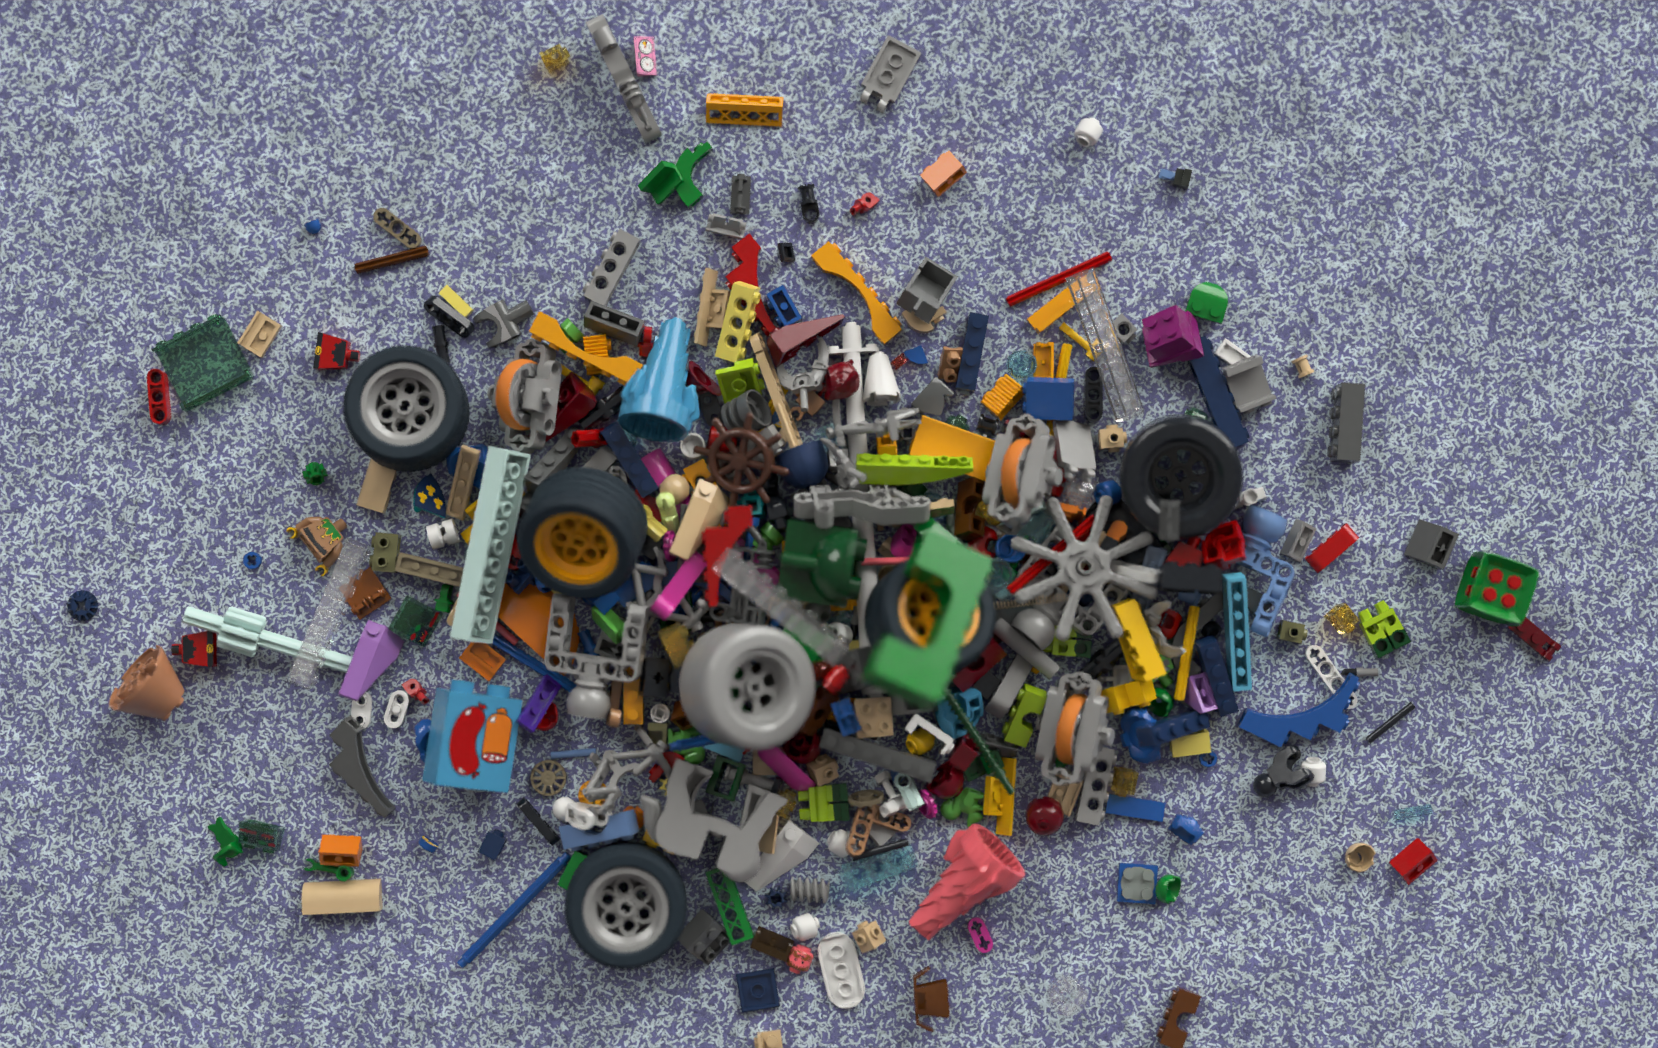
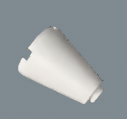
M882 351L873 352V355L869 356L862 397L863 402L867 401L869 406H887L889 401H893V404L898 403L901 400V395L889 357Z

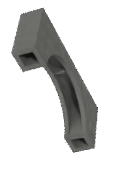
M829 727L824 728L819 745L821 748L930 783L936 767L935 759L888 748L856 738V736L851 734L843 737L841 731Z

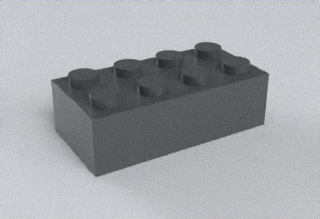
M1342 382L1331 391V400H1334V408L1330 409V419H1333L1332 427H1329L1328 433L1329 438H1332L1331 446H1328L1327 457H1330V462L1356 463L1361 459L1365 384Z

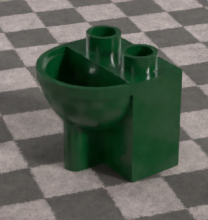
M790 518L787 524L784 550L782 552L776 597L846 608L847 599L858 600L861 577L851 576L853 561L864 562L867 539L857 538L858 529L836 525H832L829 528H820L815 522Z

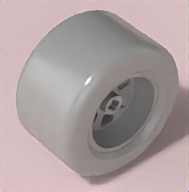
M727 624L709 631L692 646L682 665L679 692L681 704L687 718L703 736L724 745L749 750H763L778 746L789 740L805 723L814 701L815 678L806 652L795 639L785 632L766 626ZM752 661H756L760 667L757 674L751 673L750 663ZM738 666L741 667L744 673L739 681L733 678ZM737 687L739 696L732 701L730 688ZM750 700L752 702V709L747 713L743 712L741 707L744 701Z

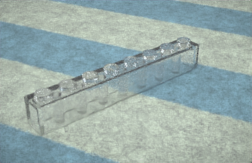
M1095 269L1083 270L1067 277L1066 281L1116 422L1127 421L1144 413L1142 402Z
M348 537L346 538L287 677V682L310 690L311 686L315 687L319 678L316 675L319 668H323L326 658H324L326 650L330 651L334 640H331L333 633H338L341 626L339 619L341 615L345 616L349 607L346 604L349 597L352 598L355 593L356 579L360 580L364 570L361 569L363 562L367 563L371 552L368 551L369 545Z
M727 548L713 564L712 569L834 667L849 650L848 640L841 634L837 636L832 632L833 628L826 622L821 623L813 611H806L798 599L790 598L787 595L788 592L782 586H775L772 583L773 580L767 574L759 573L756 570L757 567L751 561L746 562L743 560L740 552L734 548L732 550Z

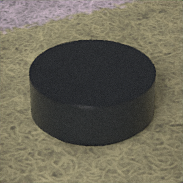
M1210 621L1203 627L1202 635L1204 637L1213 635L1216 639L1221 634L1222 628L1216 621Z

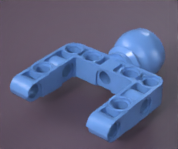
M1250 505L1243 516L1246 560L1236 564L1271 578L1269 588L1263 594L1255 612L1254 621L1249 629L1267 638L1294 580L1295 571L1291 564L1273 557L1270 549H1272L1271 543L1278 541L1284 535L1288 521L1267 509ZM1202 543L1199 547L1200 551H1202ZM1202 560L1201 567L1205 566L1204 560ZM1265 561L1272 562L1271 569H1262V563ZM1284 568L1290 570V575L1286 578L1281 577L1279 574ZM1196 590L1195 593L1179 592L1178 599L1197 606L1202 594H1198ZM1269 603L1273 604L1275 607L1273 612L1266 613L1264 606Z

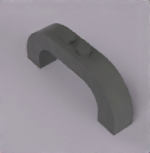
M1247 588L1248 610L1255 617V612L1263 595L1254 589ZM1223 590L1217 595H1212L1209 599L1204 597L1198 603L1200 612L1196 633L1223 609ZM1266 604L1264 606V611H1267L1272 606V604ZM1188 613L1184 616L1186 620L1179 625L1170 646H1183ZM1181 656L1171 658L1177 674ZM1191 659L1189 676L1197 675L1202 670L1193 659Z

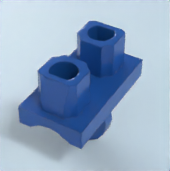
M849 697L830 704L843 737L861 731Z

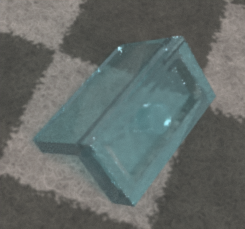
M1039 511L1016 536L1039 545L1054 529L1056 523L1051 515L1048 517L1042 511Z

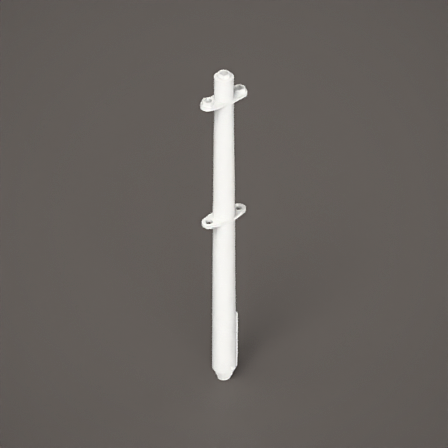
M847 322L845 326L841 327L843 349H839V346L828 347L829 355H843L844 362L852 359L854 361L853 366L860 375V385L857 392L853 396L845 398L847 425L865 421L860 354L879 351L877 344H866V348H862L861 327L856 322ZM866 433L847 435L848 456L855 469L856 454L868 453ZM859 484L847 490L868 492V484ZM837 487L835 491H841V488ZM852 516V528L858 529L857 538L867 539L865 558H876L873 522ZM854 561L855 577H861L857 600L859 648L871 646L865 632L864 615L869 596L877 585L876 565L861 566V562ZM875 686L862 689V695L867 694L868 698L884 697L883 693H888Z

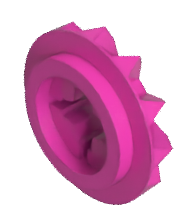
M673 530L667 531L663 539V553L668 561H675L677 557L669 553L676 536Z
M926 789L919 790L925 804L918 809L928 819L936 817L938 813L937 805L932 794Z

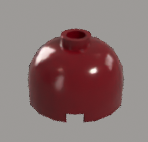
M817 731L814 736L795 734L783 743V751L794 762L800 764L810 763L820 755L822 750L819 747L821 736Z
M946 761L937 768L940 772L931 780V783L927 782V790L940 799H950L960 795L964 785L963 771L954 768L949 761Z
M1048 796L1033 799L1028 804L1025 813L1026 824L1029 829L1040 836H1049L1056 833L1061 828L1064 820L1061 804L1056 799Z

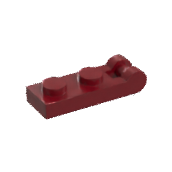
M1526 617L1520 626H1507L1509 630L1548 662L1553 658L1552 655L1555 651L1558 652L1561 648L1559 643L1551 639ZM1545 643L1549 645L1546 651L1542 648Z

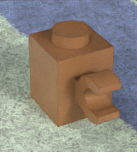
M812 390L808 392V411L806 412L813 417L825 405V401ZM799 393V394H796V396L798 397V398L796 399V402L800 405V393ZM801 405L800 407H792L790 409L791 413H793L794 411H798L800 413L799 417H797L796 419L797 422L800 421L803 418V415L806 413L801 411Z

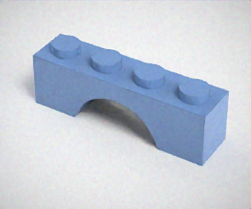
M634 809L610 815L607 826L602 832L592 829L582 830L572 827L570 824L559 827L563 848H571L572 851L581 850L583 845L587 844L588 848L598 846L601 841H605V844L613 843L619 837L622 840L634 838L633 834L640 832Z

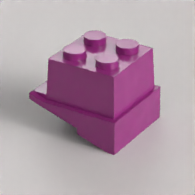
M1173 305L1142 319V331L1150 368L1178 361L1185 362L1204 356L1197 319L1189 311H1183L1177 305Z

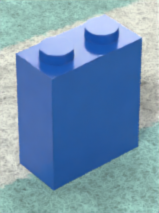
M1028 377L1027 383H1023V394H1026V401H1023V413L1030 414L1035 419L1072 421L1074 417L1075 378Z

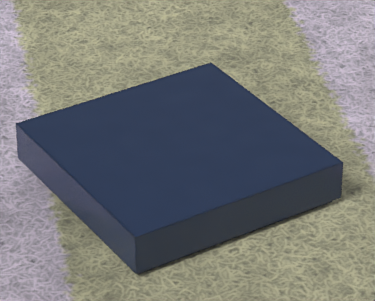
M774 968L736 974L742 1013L780 1007Z

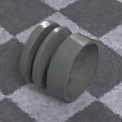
M750 389L730 402L725 403L721 408V416L727 430L743 427L745 416L748 412L753 414L751 429L759 431L767 427L772 421V414L765 398L756 390Z

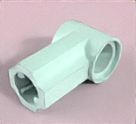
M898 773L894 783L899 789L908 810L911 812L922 807L925 803L915 785L914 778ZM903 777H907L909 780L908 785L902 787L900 784V780Z

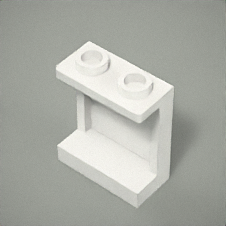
M917 713L912 715L904 729L912 733L916 726L920 725L944 742L939 753L943 756L945 753L949 754L955 746L952 743L954 739Z

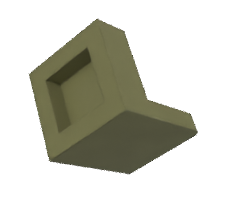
M648 722V736L653 743L657 744L660 740L667 745L668 724Z

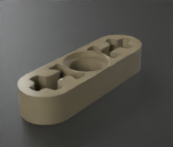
M379 208L374 212V221L410 249L420 247L422 243L421 236L385 208ZM380 213H387L385 216L391 221L388 228H386L388 225L386 221H379L380 217L378 215ZM397 223L403 226V230L399 234L393 232V226ZM406 232L411 237L417 236L416 244L411 243L409 245V239L404 236Z

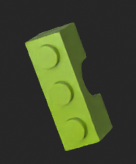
M1024 683L1023 688L1019 690L1016 696L1017 702L1015 706L1012 705L1010 708L1008 722L1003 724L1002 733L1004 741L1026 748L1033 733L1031 723L1024 721L1022 718L1025 714L1031 712L1041 715L1047 699L1046 690Z

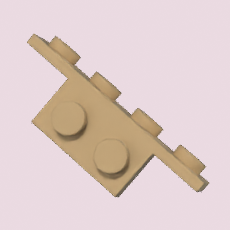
M705 268L702 278L703 287L700 294V307L697 313V327L694 332V343L706 347L709 329H722L731 293L729 290L716 289L718 271L710 268Z

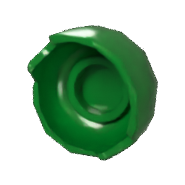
M1154 688L1157 698H1160L1162 702L1158 703L1155 699L1150 701L1151 705L1146 707L1153 714L1159 717H1166L1173 708V697L1165 689Z
M1167 874L1158 880L1155 891L1156 897L1160 902L1169 904V902L1176 901L1181 888V878Z

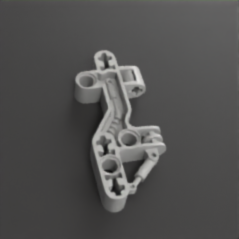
M601 14L587 21L586 25L645 144L662 136L604 15Z
M868 484V492L857 490L831 491L829 485L810 486L809 492L798 493L794 496V515L801 519L814 518L816 525L820 528L831 527L833 525V517L855 516L880 525L922 523L930 519V499L927 497H911L897 490L895 486Z

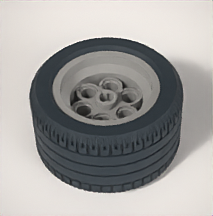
M399 345L398 347L392 346L382 349V351L370 355L367 360L365 359L356 368V371L353 372L347 383L346 393H344L343 414L348 431L357 445L372 460L386 468L396 471L401 470L402 472H416V470L422 471L432 468L431 466H436L439 462L445 461V458L461 444V440L465 436L468 428L467 425L469 424L468 417L470 416L466 391L453 368L432 351L410 345ZM408 386H415V391L412 394L406 393ZM390 392L397 393L394 400L387 399V395ZM423 398L430 399L429 405L425 407L421 406L420 402ZM409 403L408 411H401L403 404ZM390 410L393 412L390 419L383 418L386 411ZM419 417L426 418V422L423 425H417L416 421ZM401 423H406L407 429L403 432L398 431V426Z
M637 842L612 843L592 852L580 863L572 875L565 899V920L567 921L566 924L574 943L577 944L576 946L586 956L588 955V958L591 960H595L596 963L603 964V966L611 967L612 969H638L641 966L645 967L650 963H655L657 959L660 960L679 940L687 917L686 890L678 869L675 868V865L667 856H664L657 849ZM620 882H627L629 888L626 891H622L618 888V884ZM639 889H644L647 891V896L639 898L636 892ZM605 894H611L614 900L611 903H606L602 897ZM627 902L632 908L629 911H625L624 908L620 907L621 904ZM646 908L650 911V914L647 917H641L639 911ZM613 913L616 916V920L608 922L605 916ZM630 920L634 923V927L626 929L623 926L624 922Z

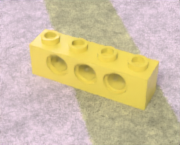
M741 281L733 283L715 357L731 362L741 361L745 358L747 353L745 348L746 342L749 341L752 332L750 326L756 318L755 307L761 298V293H759L760 287ZM742 299L747 303L746 309L741 306ZM737 318L741 319L742 327L736 324ZM733 336L737 338V345L732 343Z

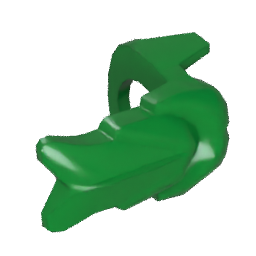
M221 817L216 819L215 824L208 825V829L216 835L221 848L212 858L224 868L228 865L226 857L233 858L243 853L241 841L227 827Z

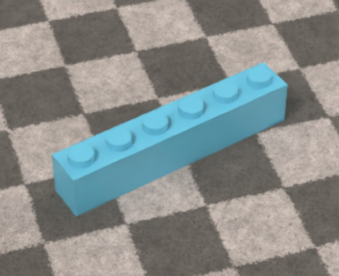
M1241 572L1222 574L1227 673L1233 692L1252 690L1246 576Z

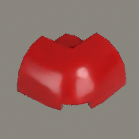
M1236 520L1221 524L1218 528L1211 531L1205 540H1202L1204 564H1216L1217 568L1226 570L1230 569V564L1246 560L1245 539Z

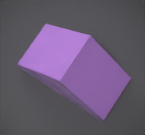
M1205 673L1188 677L1184 700L1185 703L1201 714L1218 709Z

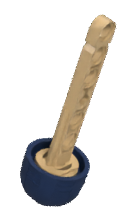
M756 333L749 337L750 343L790 449L778 454L774 459L777 466L789 470L787 476L781 475L786 483L798 489H808L810 486L818 485L825 477L828 470V458L820 440L802 443L764 339L760 333Z

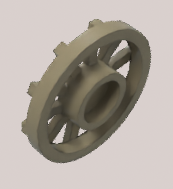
M543 760L537 763L530 775L533 789L544 796H553L559 793L564 788L567 780L565 769L554 760ZM545 763H551L549 770H547ZM555 764L559 768L553 772L552 769ZM540 765H542V766H543V769H544V772L540 771V770L537 769V768H538ZM536 771L541 774V777H534V772ZM562 771L563 776H556V774ZM556 779H563L562 785L557 783ZM534 780H541V782L535 785ZM544 784L543 791H540L538 787ZM552 784H555L559 789L554 791ZM547 786L550 787L551 793H545Z
M874 789L857 791L848 796L849 804L852 807L858 806V808L863 806L872 807L875 804L880 805L884 801V793Z

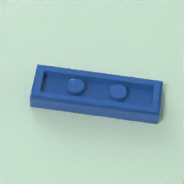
M1109 794L1105 813L1163 822L1166 803Z

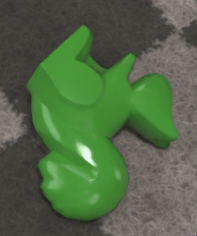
M695 727L684 731L679 728V732H673L671 728H668V749H670L669 743L702 734ZM703 746L673 751L685 756V761L691 764H700L705 758Z
M966 787L953 800L948 799L942 803L940 807L941 815L947 820L952 821L959 818L961 812L968 814L967 827H970L972 824L983 819V815L979 811H982L984 806L978 804V800L983 799L984 793Z

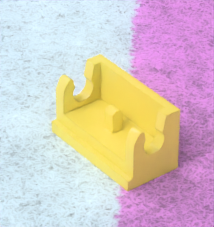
M1206 728L1169 741L1170 752H1172L1173 758L1211 753L1209 731Z

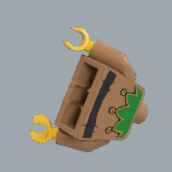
M307 517L296 524L295 528H287L286 532L293 530L294 535L290 539L300 537L318 562H323V564L315 568V571L322 567L324 573L321 576H324L328 573V568L339 558L344 538L340 532L346 529L347 525L341 518L332 523L328 517Z

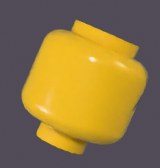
M923 727L918 728L907 735L906 747L910 753L920 756L933 749L935 736Z

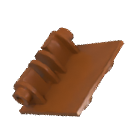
M371 567L338 588L351 606V611L354 615H357L359 620L392 599Z

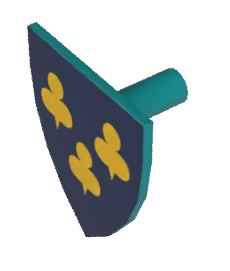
M429 474L423 477L415 488L413 497L414 511L418 513L424 510L446 518V504L443 492L434 476Z

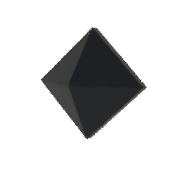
M792 243L777 244V256L781 262L795 261Z

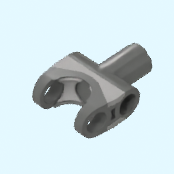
M501 300L485 308L473 320L475 324L484 320L496 323L497 333L492 337V340L486 343L490 349L520 336L522 333L517 324L535 314L527 300L508 309L505 301Z

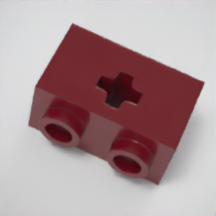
M970 734L959 737L949 757L951 765L964 772L978 755L979 748H975L976 744L972 743L973 739L969 738Z

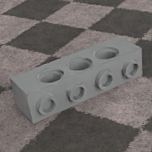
M620 228L618 232H614L611 236L610 242L612 243L609 249L605 248L603 251L601 264L595 266L592 272L594 277L591 282L586 283L582 291L586 299L607 306L641 243L639 238ZM617 247H624L625 252L622 255L618 256L615 254ZM609 263L616 265L613 272L606 271V266ZM605 280L607 282L606 287L598 289V281Z
M1103 747L1102 752H1098L1096 764L1099 761H1103L1106 765L1104 771L1098 772L1096 765L1093 772L1085 771L1075 815L1076 821L1099 826L1100 822H1103L1105 811L1102 810L1103 804L1107 803L1109 792L1106 790L1108 784H1111L1113 779V773H1110L1112 765L1115 766L1117 754H1114V749ZM1100 780L1101 788L1097 791L1093 790V781ZM1089 800H1097L1098 804L1095 809L1088 808Z

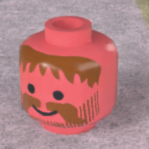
M801 944L792 946L786 964L790 966L789 970L791 972L800 974L801 971L806 972L809 970L814 957L811 949Z

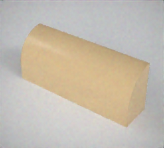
M370 459L356 505L385 514L393 480L395 481L397 476L396 470L386 468Z
M381 879L304 882L302 915L374 912L383 909Z

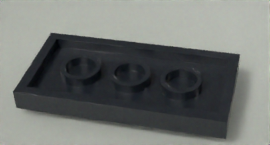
M1122 499L1117 504L1112 505L1103 531L1107 534L1113 522L1120 520L1126 523L1127 536L1120 541L1119 545L1143 532H1150L1132 516ZM1097 502L1086 509V519L1091 515L1095 517L1098 507ZM1154 537L1151 545L1162 548V545ZM1148 545L1125 554L1120 558L1124 562L1141 565Z

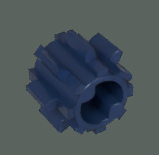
M780 886L777 890L770 887L771 893H765V896L769 898L765 904L773 905L772 910L775 909V906L783 909L782 902H788L784 898L787 891L781 892ZM776 893L780 894L782 900L774 903L771 900V896H775Z

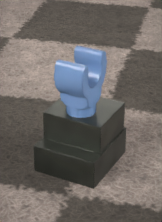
M1177 168L1176 173H1173L1172 171L1161 169L1159 178L1174 180L1172 186L1187 190L1192 170Z

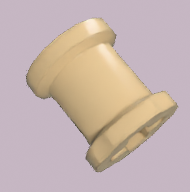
M1307 354L1291 361L1297 368L1298 378L1315 372L1308 363Z

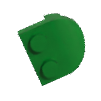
M1211 282L1200 283L1190 292L1185 311H1189L1195 317L1221 325L1228 306V296L1224 289L1217 284Z

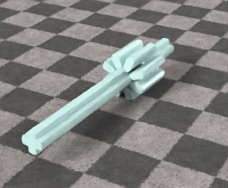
M188 606L182 623L219 634L217 637L218 647L249 657H254L260 646L347 673L352 660L351 656L264 630L266 627V617L232 606L228 608L224 617Z

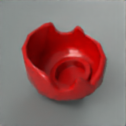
M553 702L547 709V714H544L536 730L549 731L558 723L559 714Z

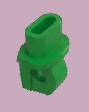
M446 583L442 585L440 598L434 599L436 601L435 610L450 612L451 605H454V601L451 600L454 585Z

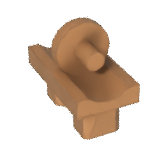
M943 346L937 375L939 379H944L946 382H956L963 353L962 347L949 348Z

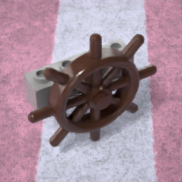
M750 412L745 416L743 427L732 428L727 431L718 418H713L712 424L720 436L715 439L710 449L700 446L693 448L694 453L708 456V466L706 467L711 475L704 479V481L711 484L716 481L722 488L731 492L729 506H737L739 494L751 493L753 491L758 493L763 503L768 504L770 498L762 486L769 480L772 473L784 476L789 474L787 468L774 465V455L782 451L780 447L785 444L782 435L778 433L773 424L759 433L751 429L753 414ZM741 437L740 445L736 447L731 438ZM724 442L730 450L728 453L720 452ZM750 467L763 470L759 479L756 478ZM745 474L750 484H741L742 475Z

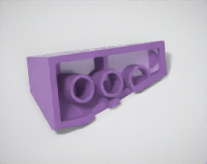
M368 620L357 644L339 695L358 701L372 686V683L385 672V669L395 662L404 641L387 626Z

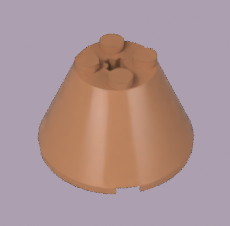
M156 645V649L150 647L124 673L121 678L123 683L119 689L114 688L109 700V707L112 710L166 721L174 707L178 708L183 703L184 698H182L185 690L161 646Z

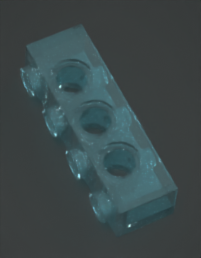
M909 843V846L878 854L871 858H864L855 864H852V862L840 865L842 869H839L838 872L845 891L848 893L913 869L919 865ZM892 855H900L901 862L899 864H892L890 861ZM875 861L882 862V870L875 871L872 868ZM857 868L865 870V875L862 878H857L854 875V871Z

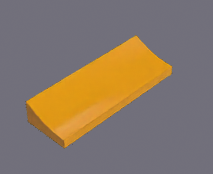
M922 415L920 418L921 424H918L908 449L909 455L973 457V472L966 475L986 481L985 472L991 461L995 440Z

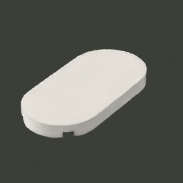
M841 932L829 933L825 935L818 946V958L829 1000L834 1005L842 1009H850L857 1006L865 994V984L856 947L848 935Z

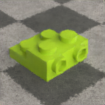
M753 358L736 361L733 367L716 370V377L724 404L750 389L756 390L762 395L765 385L763 378L759 379L758 377L760 367L758 363H754Z

